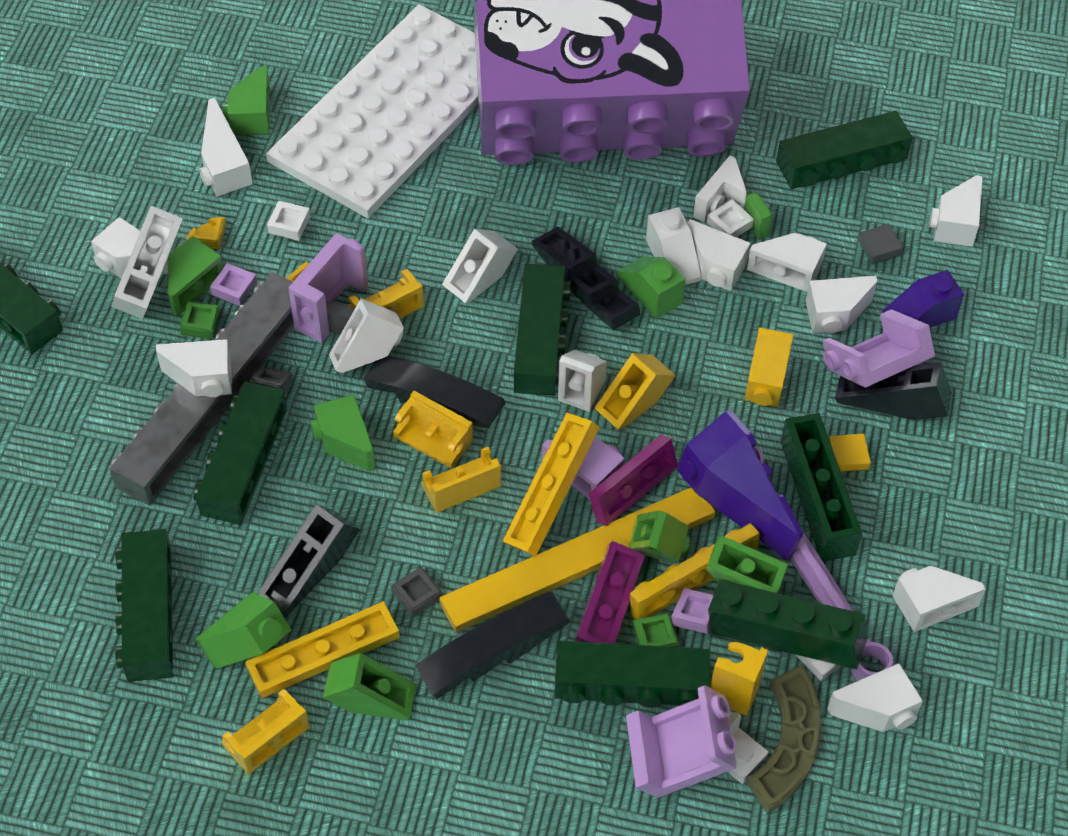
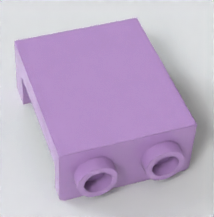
M336 233L288 287L294 329L323 343L330 334L326 301L334 302L347 286H352L361 292L366 291L368 280L365 249L359 242L354 239H347Z
M894 310L886 311L880 314L884 333L853 347L846 346L831 338L823 340L825 350L823 353L824 363L830 371L866 388L935 357L929 325Z
M704 685L698 688V699L656 716L650 717L639 710L626 715L635 786L637 789L659 798L737 768L734 755L736 752V742L731 734L728 719L730 716V706L724 695Z

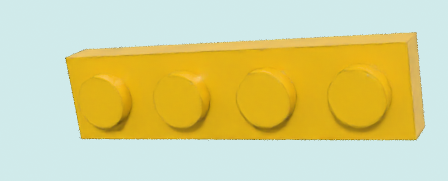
M566 413L503 539L504 543L536 557L600 426L593 421Z
M751 523L739 530L734 529L725 536L758 551L759 532ZM715 544L699 549L694 556L680 564H673L660 576L651 581H644L630 592V614L635 619L653 616L677 602L684 588L696 591L713 581L714 578L706 570Z
M384 601L265 652L262 655L245 661V664L262 699L328 670L330 664L358 653H367L400 638V633Z

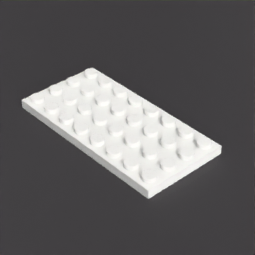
M418 4L266 153L267 162L369 219L479 104L475 33Z

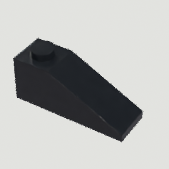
M938 362L912 366L866 388L840 376L835 399L837 403L911 420L947 417L952 392L942 364Z
M316 504L257 594L274 601L283 617H287L342 559L361 529L336 511Z

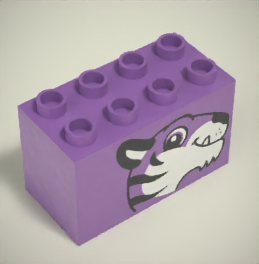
M474 0L481 155L495 154L496 161L501 164L519 165L531 161L534 158V153L559 152L560 158L564 161L584 162L594 159L598 155V150L623 149L624 155L627 158L641 160L658 156L662 152V147L687 146V151L690 155L708 157L722 153L726 149V145L734 143L750 92L741 0Z

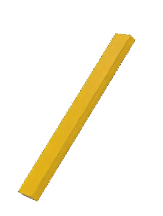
M688 488L617 519L608 526H601L537 554L536 557H530L439 597L440 605L455 633L550 590L552 591L599 570L607 546L611 541L629 547L639 514L663 511L688 525L689 530L714 519L715 510L711 504L697 495L692 488Z

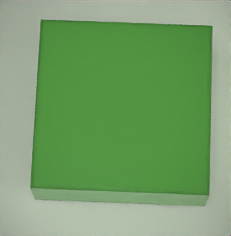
M757 192L746 195L744 210L754 218L752 231L758 239L769 236L772 220L771 211Z
M187 301L179 327L181 335L214 339L222 313L221 306Z
M669 612L633 620L632 627L638 645L679 647Z

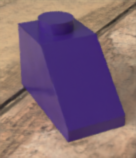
M945 270L918 279L885 307L882 313L894 310L926 323L931 328L957 319L964 293L950 272Z

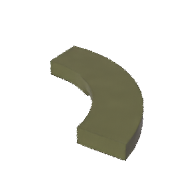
M803 664L771 680L769 685L777 700L781 714V736L779 744L770 759L759 770L748 776L746 782L767 814L785 803L802 785L814 763L820 743V704L816 689Z

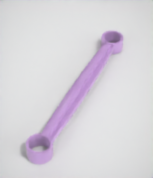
M757 446L753 447L761 464H763L764 456L761 449ZM804 533L792 559H790L818 603L853 611ZM868 638L861 658L872 656L879 659L885 669L891 667L893 664L891 652L882 644L870 642ZM860 662L857 670L851 668L852 674L857 681L877 673L866 670Z

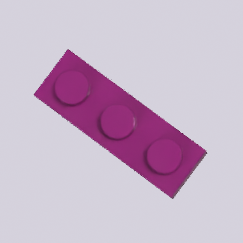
M660 435L589 493L596 522L608 526L678 467L672 438Z
M615 541L609 543L574 641L615 644L630 601V592L634 589L645 554Z

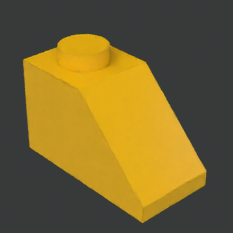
M759 327L745 401L754 402L761 406L779 407L794 334Z
M632 353L595 406V409L615 428L622 430L658 402L676 375L652 354Z

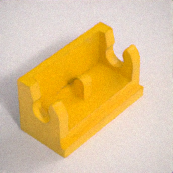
M408 269L400 271L403 278L399 279L398 283L364 300L396 312L399 319L424 307L423 286ZM355 295L348 297L351 304L347 306L355 309L360 300Z
M416 391L411 393L410 398L394 419L399 422L393 431L395 438L451 469L473 442V424L471 421Z
M489 446L481 449L480 458L433 477L430 470L422 473V487L436 513L501 487V465L497 458L491 460Z
M731 642L728 644V649L733 653L741 654L743 660L739 663H734L730 659L718 657L714 666L710 688L725 696L731 710L747 716L761 684L768 650L762 647L758 650L740 642Z
M285 689L277 693L279 698H277L273 705L232 735L227 731L222 735L223 740L221 742L223 747L248 775L310 728L306 710Z

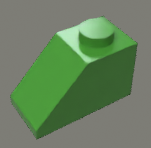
M260 66L228 91V104L222 105V113L234 135L269 134L270 83L267 66Z
M194 236L190 237L183 244H179L169 254L167 293L172 314L176 317L185 311L187 301L195 302L210 290V286L223 269L221 256Z
M643 256L617 271L616 275L656 319L683 304L686 279L665 257Z
M354 394L313 405L315 419L309 421L314 440L322 441L325 453L364 470H376L374 450Z
M663 511L639 514L629 548L668 563L678 562L680 557L686 554L689 547L690 538L687 536L689 526Z
M719 534L706 570L718 583L720 580L778 593L788 564Z
M252 592L195 639L212 666L217 669L264 654L292 630L274 601Z
M358 653L330 664L323 698L351 713L407 720L410 719L416 684L364 654Z

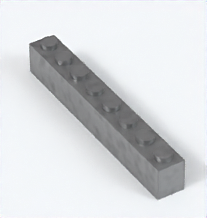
M271 272L264 282L261 281L256 286L253 295L247 303L237 309L234 318L228 326L222 328L217 333L215 340L227 339L231 356L232 394L217 397H196L183 386L176 383L174 391L165 402L163 401L157 405L153 416L146 425L140 427L135 432L132 442L127 448L114 457L109 470L115 488L149 506L154 502L230 407L234 394H239L244 381L249 382L251 377L264 365L293 329L294 323L288 290L293 281Z

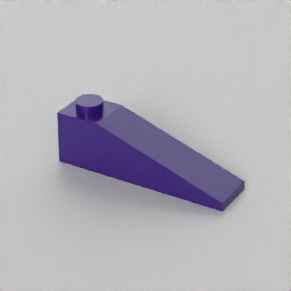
M727 410L687 443L676 470L697 495L742 528L751 523L759 532V541L785 560L792 559L804 533L785 496L776 493L769 479L772 471L768 463L761 464L753 447L757 445L754 436L732 410Z

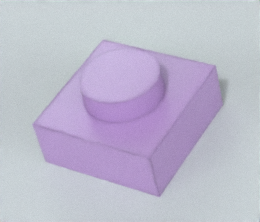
M227 263L210 286L211 294L241 306L257 284V277L254 273Z
M684 588L671 616L673 626L708 634L711 628L708 608L714 595Z

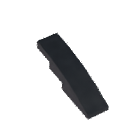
M556 227L532 240V246L547 265L565 266V280H571L570 291L612 330L641 315L639 304L620 291L617 279L597 264L596 254L560 227Z
M392 356L376 360L363 378L368 388L395 393L400 403H406L411 393L416 391L471 421L473 426L488 429L506 403L504 398L471 382L438 369Z
M550 590L480 624L438 649L415 666L431 695L438 699L467 678L472 681L477 680L504 660L511 664L571 621L554 593Z

